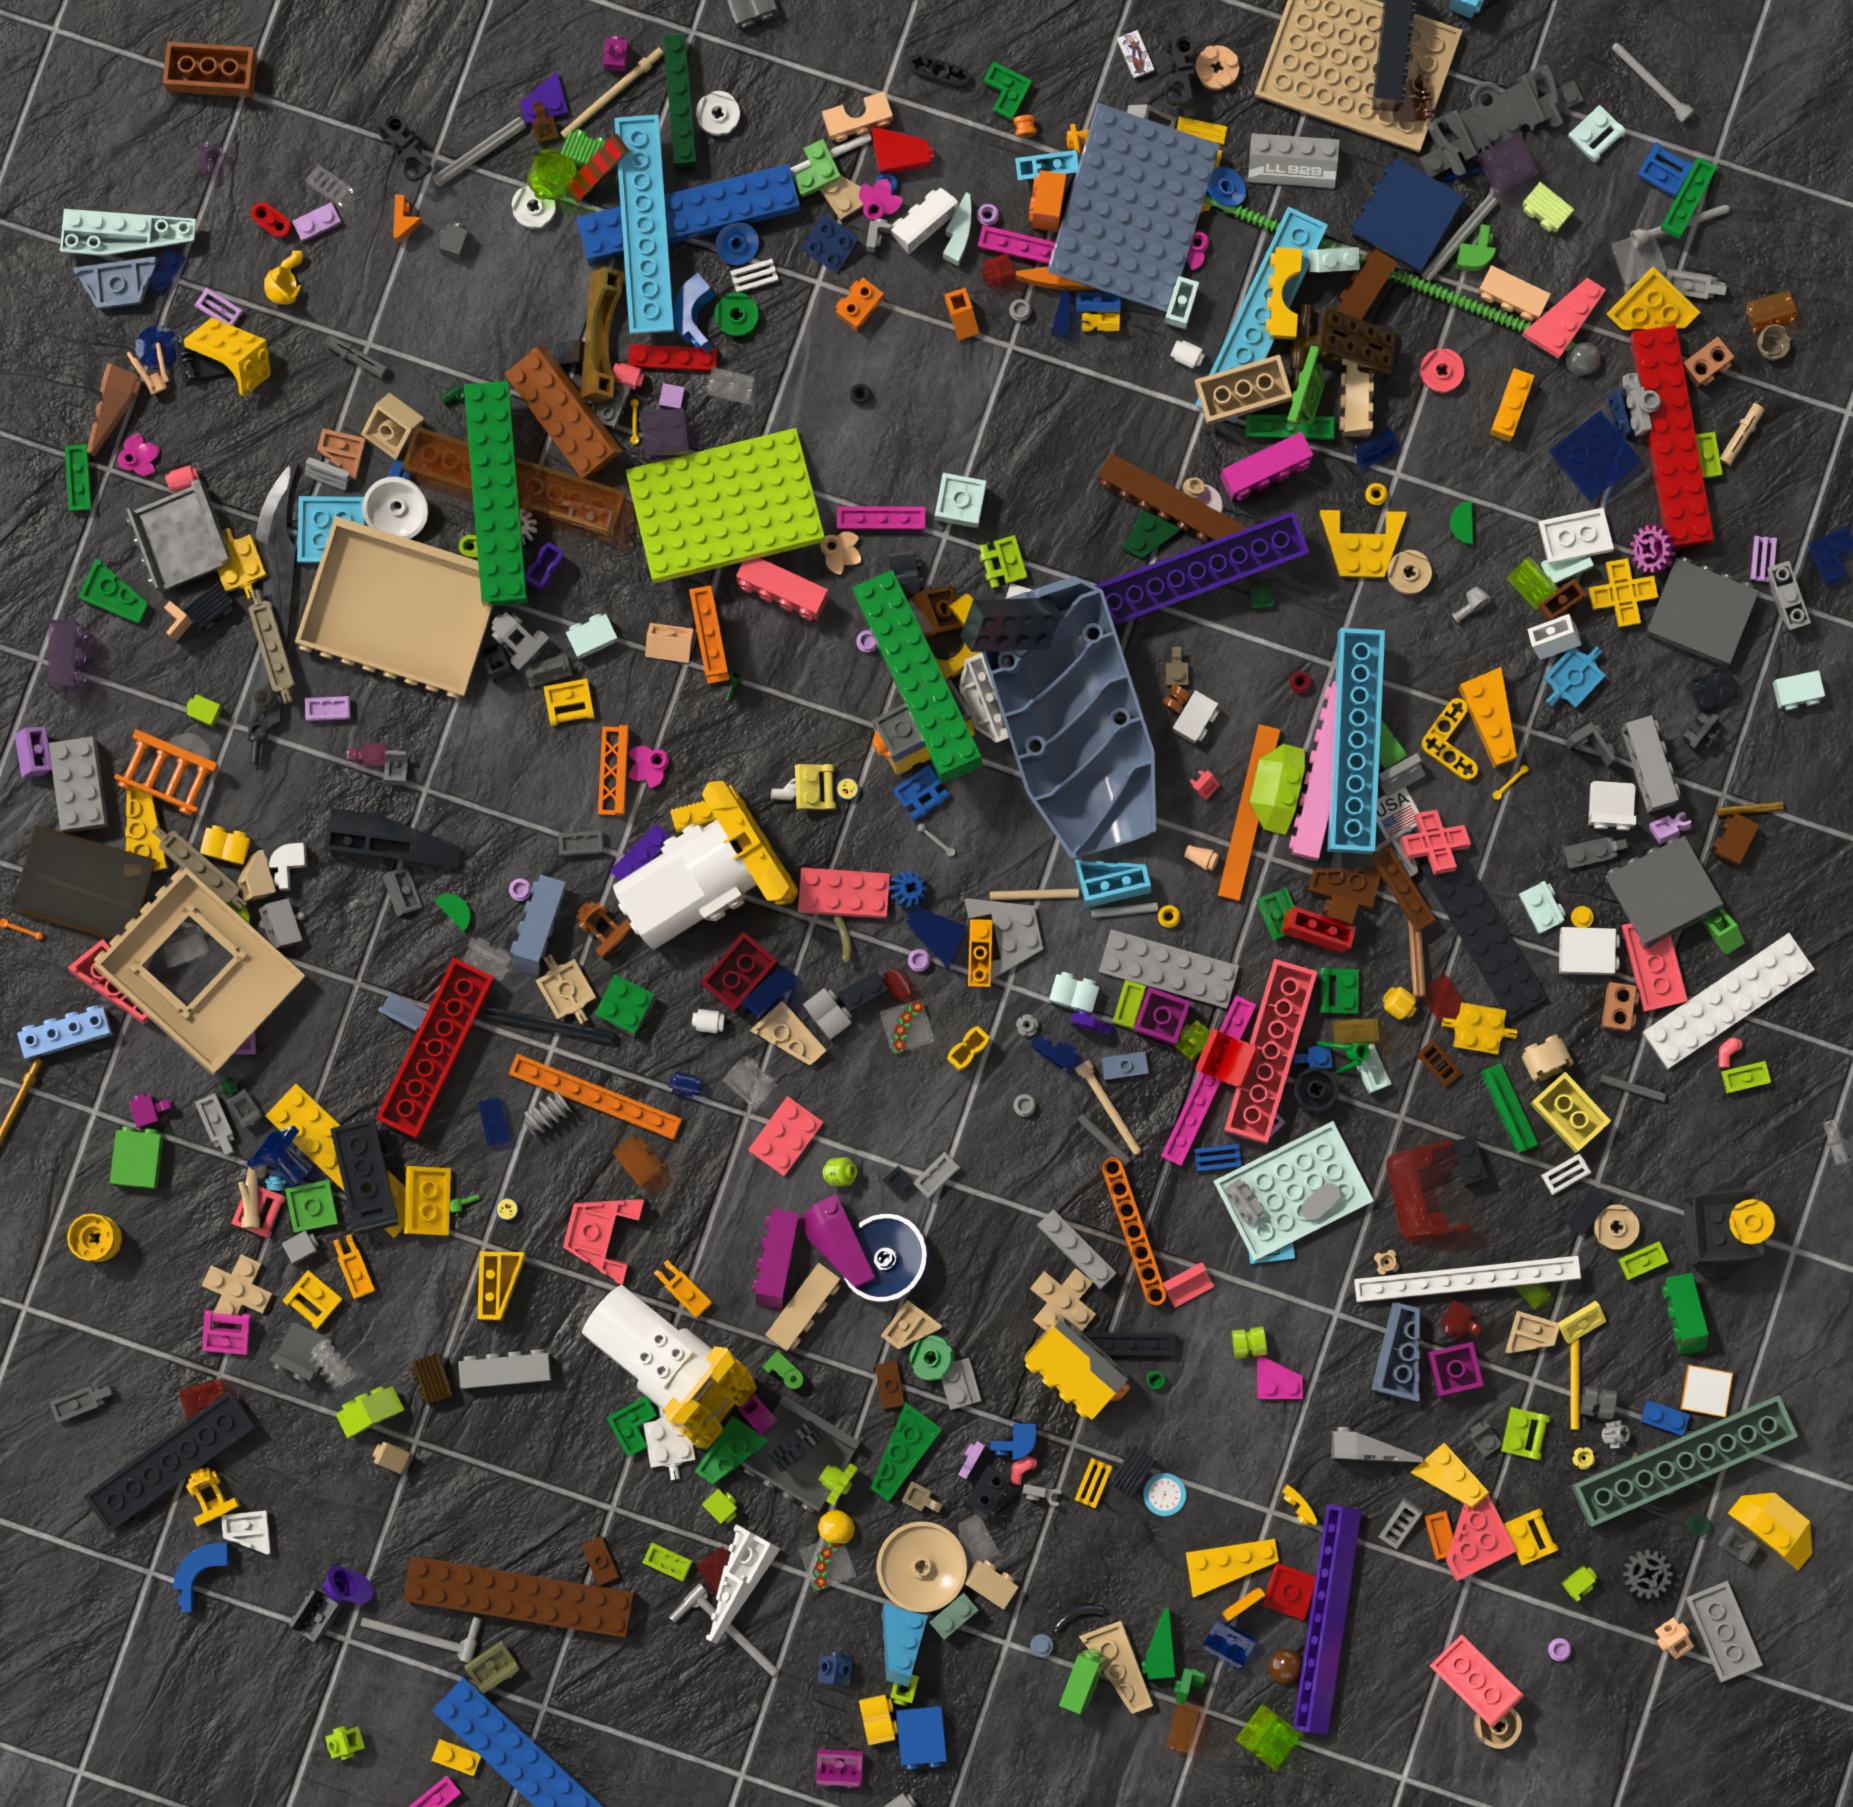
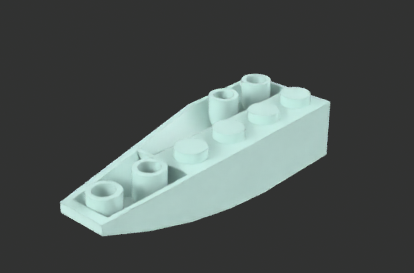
M64 209L60 252L106 256L193 242L196 219Z

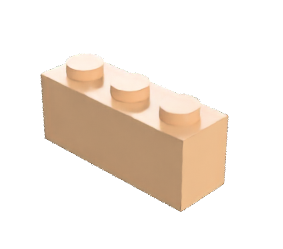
M1492 265L1478 292L1483 300L1493 303V301L1501 304L1502 309L1508 312L1515 311L1520 313L1523 319L1530 322L1539 319L1550 296V293Z

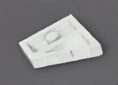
M267 1511L221 1515L223 1538L264 1554H271Z

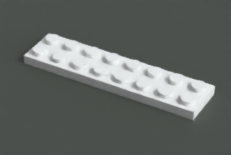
M1788 933L1642 1033L1668 1069L1812 972L1814 968L1790 933Z

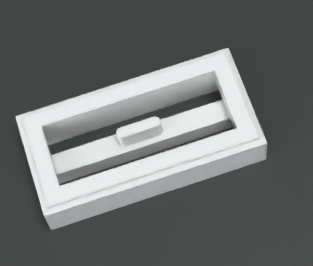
M772 259L730 271L736 292L740 293L779 281ZM770 266L769 269L749 274L740 278H736V276L742 275L751 271H755ZM772 273V277L739 287L738 283Z
M1578 1154L1541 1175L1549 1188L1551 1195L1590 1174L1591 1171L1581 1154ZM1579 1160V1165L1551 1181L1549 1180L1548 1176ZM1583 1167V1173L1554 1189V1183Z

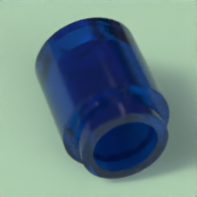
M676 1071L675 1075L670 1076L668 1088H672V1093L688 1097L698 1096L702 1079L697 1078L696 1075Z

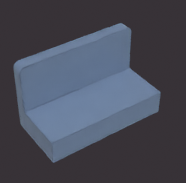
M392 993L389 994L383 1007H380L378 1010L385 1016L415 1032H418L427 1013Z

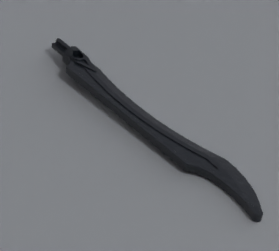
M295 461L289 463V466L281 473L266 497L259 516L255 536L257 549L268 575L263 578L264 601H269L272 605L286 655L288 652L297 548L292 543L288 531L290 495L299 469V465ZM263 656L261 657L258 680L250 708L247 741L251 742L249 764L254 765L262 764L264 743H268V732L274 726L281 723L283 706L281 692H274L272 690Z

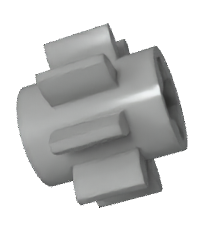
M1621 1420L1606 1423V1427L1602 1430V1439L1604 1443L1610 1444L1611 1449L1626 1446L1625 1442L1630 1438V1431L1626 1425H1621Z

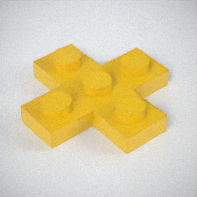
M1628 558L1606 562L1609 584L1588 588L1592 610L1614 607L1618 628L1640 624L1637 602L1658 598L1654 576L1632 580Z

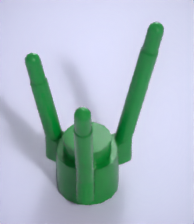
M1354 1040L1350 1041L1351 1045L1317 1042L1318 1046L1347 1050V1056L1353 1062L1336 1071L1338 1074L1355 1066H1361L1362 1061L1369 1057V1044Z

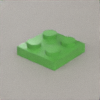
M330 1180L285 1189L294 1233L339 1224Z

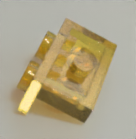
M1378 1018L1331 1022L1334 1043L1379 1040Z

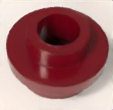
M1298 671L1291 676L1289 684L1294 692L1305 693L1310 689L1312 680L1306 672ZM1302 679L1304 680V685L1298 686L1296 681Z

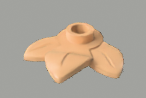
M842 532L838 536L827 535L825 536V542H821V551L826 555V565L835 574L841 575L844 564L856 565L861 562L860 554L854 547L859 537L854 533ZM829 543H834L836 547L835 549L830 550L828 549L827 545Z

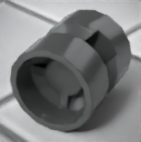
M1585 1386L1581 1398L1580 1414L1587 1416L1598 1414L1599 1418L1612 1420L1616 1406L1617 1391L1604 1389L1602 1392H1599L1598 1388Z

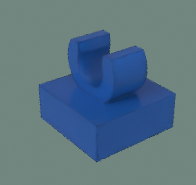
M395 460L387 477H401L409 480L411 474L402 471L404 463Z

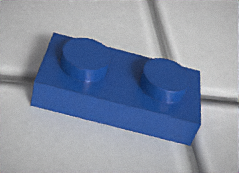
M1076 292V311L1085 313L1092 311L1105 313L1120 312V297L1107 292Z
M1646 1400L1639 1422L1683 1436L1690 1415Z

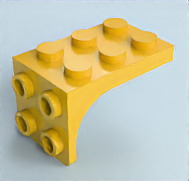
M210 318L184 339L186 348L225 364L236 377L240 395L246 396L270 376L266 339L214 318Z

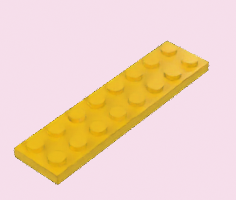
M295 1084L265 1116L344 1190L330 1128L341 1125L302 1088ZM388 1171L399 1225L384 1229L395 1238L404 1229L406 1187ZM367 1185L364 1190L366 1193H370L372 1191L371 1185Z

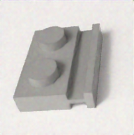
M969 1358L954 1362L951 1371L942 1380L950 1410L981 1401Z

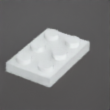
M1604 508L1542 520L1538 523L1548 565L1613 552L1614 550Z

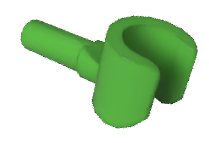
M479 1195L452 1200L450 1202V1212H461L462 1204L479 1200Z

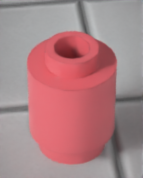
M615 363L612 370L615 376V383L631 386L633 390L637 386L641 387L644 380V374H641L642 369L624 363Z
M190 465L170 471V474L165 475L171 492L187 489L192 486V481L199 479L196 468L192 469Z

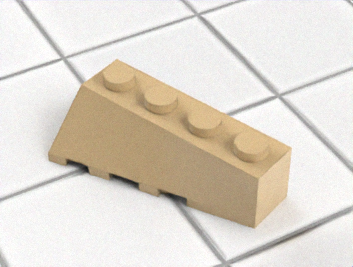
M1342 359V365H1346V372L1341 375V387H1345V395H1341L1340 408H1344V417H1340L1339 430H1343V436L1370 437L1373 429V421L1370 420H1372L1373 413L1371 398H1373L1374 383L1372 377L1374 373H1362L1357 370L1358 364Z

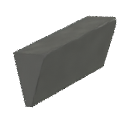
M408 867L389 871L383 875L397 917L423 908Z

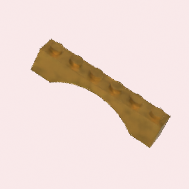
M608 267L600 268L591 272L580 398L596 403L613 398L615 376L611 369L608 351L609 333L613 313L622 293L623 272Z

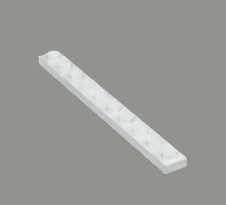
M1578 1256L1362 1278L1354 1279L1358 1303L1581 1279L1579 1258Z

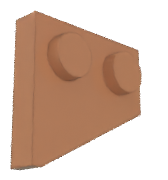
M322 428L317 450L338 468L350 472L349 477L356 480L366 439Z

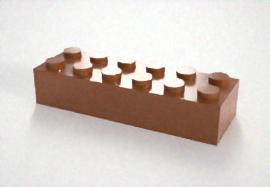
M547 347L534 348L505 373L510 383L581 479L593 477L623 452L586 400L580 398L581 393Z

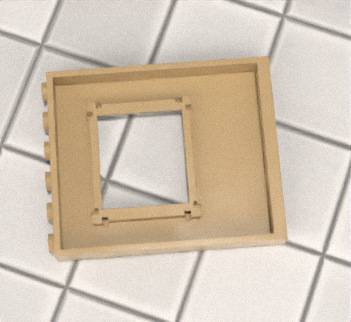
M185 868L183 871L179 869L171 877L173 882L167 888L163 886L155 894L158 898L152 904L150 902L145 904L140 910L142 915L137 920L132 918L124 927L127 930L122 936L117 934L109 943L111 947L106 953L102 950L96 956L94 968L214 1076L300 984L305 975L191 871ZM190 916L229 951L234 958L187 1007L142 965L181 923Z

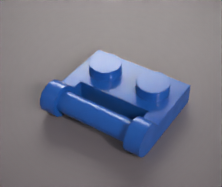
M1656 142L1637 176L1675 197L1694 163L1681 159L1662 148V145ZM1658 155L1683 169V171L1679 173L1654 158Z

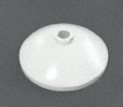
M386 477L378 480L368 489L363 499L362 511L369 527L410 539L417 535L424 527L428 518V503L422 490L413 482L401 477ZM395 502H400L402 507H397Z

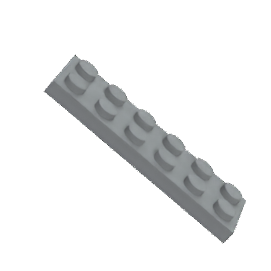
M1111 929L1098 973L1227 1009L1239 966Z

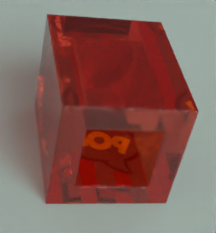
M1008 254L983 262V269L980 270L983 281H988L990 287L1015 279V273Z

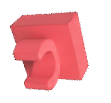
M1199 770L1198 773L1201 777L1197 781L1191 779L1190 782L1197 794L1206 801L1220 784L1208 770L1205 773Z

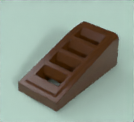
M1431 1040L1415 1055L1445 1088L1462 1074L1434 1040ZM1434 1049L1435 1053L1426 1059L1425 1055ZM1437 1056H1440L1442 1059L1432 1066L1431 1062ZM1445 1062L1447 1066L1438 1073L1436 1069ZM1452 1069L1454 1072L1444 1080L1442 1076Z

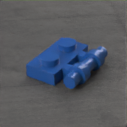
M929 765L892 790L905 809L913 804L915 810L909 814L913 821L919 817H925L928 815V811L935 806H941L944 804L943 801L950 797L946 789L939 794L935 790L936 787L941 785V782ZM929 793L932 798L921 805L919 799Z

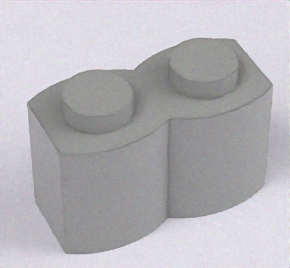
M823 988L805 1002L803 1007L828 1039L832 1040L851 1025L849 1019L852 1016L845 1007L839 1008L836 1004L838 998L831 990L826 991Z

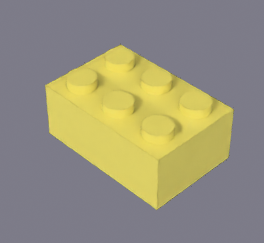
M1566 1072L1561 1074L1530 1103L1575 1153L1611 1122Z

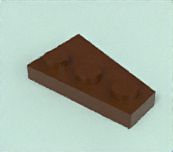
M1363 867L1355 869H1314L1307 892L1330 899L1334 894L1359 902V907L1372 910L1381 875L1376 867L1365 869Z

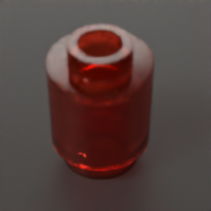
M893 967L883 974L885 976L883 980L885 986L893 997H897L899 1001L914 992L911 988L913 985L901 968L896 970Z

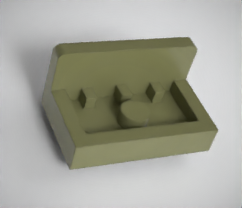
M502 1641L464 1666L478 1686L481 1694L494 1690L500 1682L512 1678L519 1670L515 1658Z

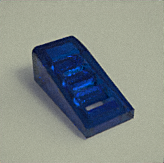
M1064 289L1051 328V335L1067 340L1069 334V290Z

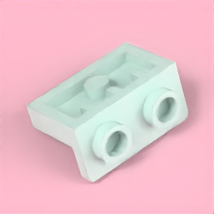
M1545 881L1519 894L1538 934L1561 924L1564 921L1563 916H1565L1561 904L1557 905L1553 898L1555 892L1550 884L1547 885Z

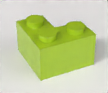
M380 1386L371 1391L372 1395L368 1396L367 1393H364L354 1398L355 1401L352 1400L342 1405L343 1410L338 1412L336 1416L347 1438L359 1434L375 1424L404 1411L393 1386L386 1389Z

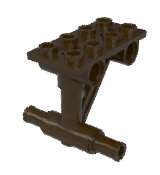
M1307 304L1301 305L1296 340H1293L1290 347L1291 391H1297L1299 374L1304 369L1311 346H1317L1320 350L1319 355H1322V358L1326 360L1338 361L1345 359L1358 364L1357 370L1362 373L1372 374L1381 372L1387 375L1391 373L1396 341L1395 332L1326 307L1323 308L1320 332L1313 336L1314 326L1312 325L1315 307Z

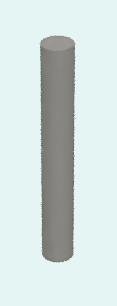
M1156 902L1091 909L1092 918L1155 912L1158 911V904Z

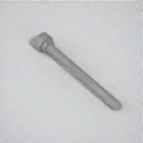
M1615 43L1612 46L1613 51L1675 109L1674 113L1677 114L1676 118L1683 123L1692 115L1694 109L1689 104H1681L1619 43Z
M1722 205L1692 215L1687 226L1726 214L1730 211V207ZM1661 226L1647 231L1645 229H1636L1630 232V237L1634 247L1638 248L1644 246L1649 239L1666 234V232L1660 230Z

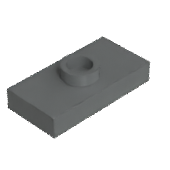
M602 830L558 834L560 857L604 853Z

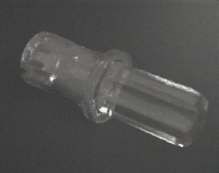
M1836 1120L1826 1121L1823 1126L1829 1141L1827 1145L1831 1147L1835 1164L1848 1162L1849 1159L1843 1144L1845 1140L1841 1138Z

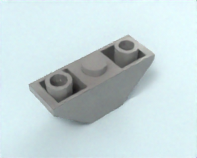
M1786 561L1768 567L1771 593L1778 613L1788 629L1792 630L1810 624L1811 621L1790 562Z

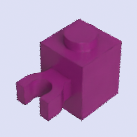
M620 36L606 38L603 57L604 69L626 71L629 49L628 40H624Z
M146 1093L134 1096V1100L129 1102L136 1127L139 1129L160 1123L158 1113L173 1109L169 1099L155 1103L154 1097L151 1095L147 1096Z
M755 1394L738 1409L760 1435L778 1421Z

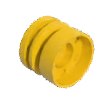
M84 1214L75 1219L70 1225L67 1234L68 1245L72 1253L78 1258L93 1262H103L114 1257L120 1250L122 1232L118 1224L109 1217L97 1214ZM95 1234L101 1235L99 1237V1243L94 1242L96 1239V1237L94 1236Z

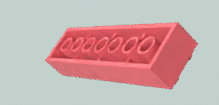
M1274 959L1249 1043L1258 1047V1052L1242 1088L1236 1087L1224 1132L1259 1143H1268L1317 971Z

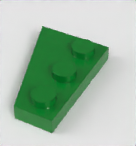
M95 558L78 598L140 624L149 604Z
M732 1416L695 1472L715 1485L770 1441Z

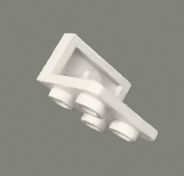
M1593 781L1590 785L1588 825H1594L1595 829H1608V826L1616 827V830L1629 831L1630 828H1633L1636 825V816H1634L1635 785L1632 783Z

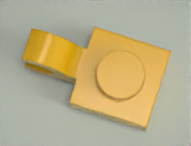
M1120 312L1083 313L1082 321H1089V323H1082V330L1091 331L1094 327H1097V330L1106 332L1119 331Z

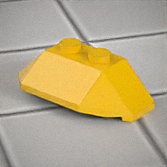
M1776 1493L1741 1496L1727 1513L1797 1571L1812 1554L1810 1521Z

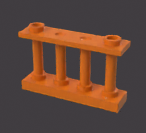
M711 585L690 589L689 592L707 682L711 684L730 680Z
M135 729L132 738L137 741V748L124 777L115 774L114 778L119 782L118 786L130 790L132 787L180 807L179 811L189 816L192 813L199 815L200 810L193 806L206 776L210 772L217 774L220 766L216 762ZM151 747L157 750L156 754L158 755L145 785L132 781L145 750ZM173 756L177 758L176 762L178 764L166 792L163 794L154 790L153 786L165 759ZM192 764L198 767V774L186 801L183 802L173 798L186 767Z

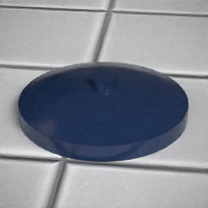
M894 1214L871 1216L853 1228L875 1279L854 1288L844 1277L849 1287L862 1298L875 1303L896 1302L911 1294L922 1282L929 1262L928 1246L921 1231L907 1219Z

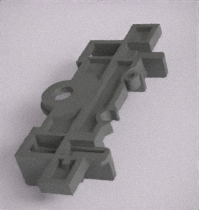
M1542 65L1516 78L1518 84L1500 92L1499 86L1495 83L1483 82L1478 84L1470 95L1471 108L1459 114L1457 111H1451L1426 124L1437 149L1418 158L1425 174L1433 177L1450 167L1456 176L1465 174L1466 171L1457 154L1461 151L1465 161L1475 157L1479 149L1484 155L1490 154L1493 148L1489 143L1498 144L1514 135L1522 136L1523 134L1520 129L1523 124H1526L1530 131L1534 129L1535 124L1548 120L1552 127L1562 125L1563 118L1560 112L1583 101L1575 81L1573 80L1556 89L1548 65ZM1540 72L1548 90L1547 94L1539 98L1533 75ZM1485 93H1489L1493 98V102L1489 106L1482 105L1480 101L1481 96ZM1443 120L1456 138V140L1450 143L1445 139L1437 126V123Z

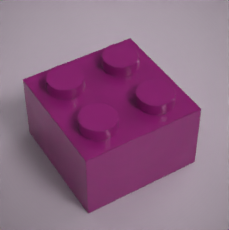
M1148 987L1133 1032L1175 1046L1191 1002Z
M1473 1342L1427 1353L1437 1397L1484 1386Z

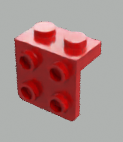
M1212 1028L1195 1070L1242 1088L1257 1055L1258 1047Z

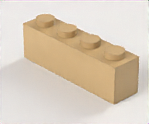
M818 1263L765 1335L787 1352L790 1348L794 1350L801 1341L798 1338L803 1330L808 1332L815 1322L812 1320L816 1312L821 1314L828 1303L825 1302L830 1294L834 1296L841 1287L839 1284L841 1279Z

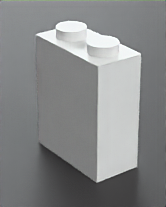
M1562 927L1560 929L1559 974L1613 975L1615 970L1619 969V957H1615V948H1619V934H1616V929Z

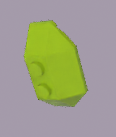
M1282 744L1258 760L1249 803L1263 830L1286 835L1296 810L1305 770V749Z

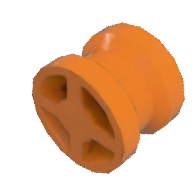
M1022 115L1013 119L1014 124L1017 126L1015 131L1017 138H1027L1037 134V129L1034 127V115Z

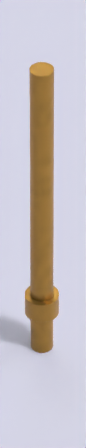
M37 1057L29 1072L24 1074L22 1078L23 1083L0 1127V1147L31 1085L34 1086L38 1079L36 1076L44 1061Z

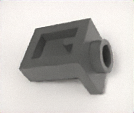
M1480 1421L1470 1428L1472 1433L1468 1436L1483 1458L1502 1445L1488 1422L1483 1424Z

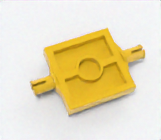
M227 528L222 532L234 563L217 571L225 592L229 593L236 589H244L247 599L251 600L253 598L250 592L254 591L252 585L257 580L268 575L253 537L247 535L240 539H234L231 529Z
M1461 1002L1460 1013L1456 1020L1445 1017L1442 1019L1444 1021L1442 1022V1027L1454 1028L1455 1039L1453 1046L1458 1048L1498 1054L1503 1037L1514 1039L1517 1037L1515 1035L1517 1034L1516 1029L1505 1028L1506 1010Z

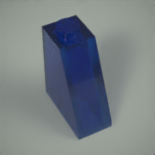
M916 906L915 911L910 910L907 917L908 929L945 968L950 969L966 926Z
M782 967L778 968L742 1000L743 1006L759 1021L797 985V982L794 980L797 976L789 968L785 970Z

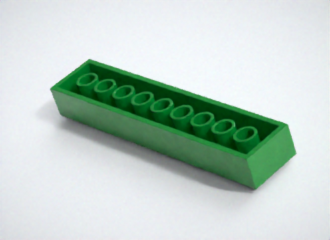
M508 381L465 384L464 393L481 602L483 607L528 603L510 385Z
M893 570L852 587L854 598L942 784L983 767L978 748Z

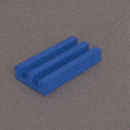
M1239 1144L1194 1149L1197 1172L1242 1166ZM1235 1149L1233 1154L1200 1157L1199 1153ZM1236 1158V1162L1207 1166H1201L1200 1163Z

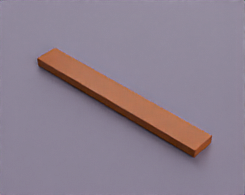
M1258 725L1218 892L1220 897L1240 901L1259 821L1249 803L1258 760L1276 749L1280 729Z
M516 1054L509 1072L510 1076L553 1093L558 1092L561 1096L673 1140L682 1122V1119L519 1054Z

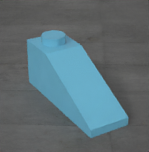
M1078 150L1015 158L1018 180L1034 179L1035 176L1039 177L1040 170L1061 174L1076 173L1079 166Z

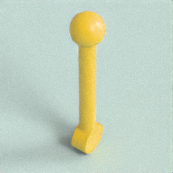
M632 399L630 405L632 406L633 436L630 440L632 444L636 445L639 443L637 436V406L639 401Z
M1522 765L1520 771L1499 791L1493 793V798L1499 800L1507 788L1522 774H1526L1529 771L1528 766Z

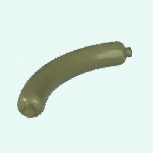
M835 915L834 921L843 947L842 960L849 962L852 954L850 936L843 917Z

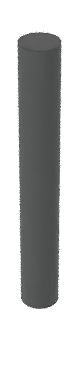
M1604 1074L1600 1077V1083L1664 1102L1666 1097L1665 1093Z
M1082 1113L1077 1120L1126 1166L1131 1159Z

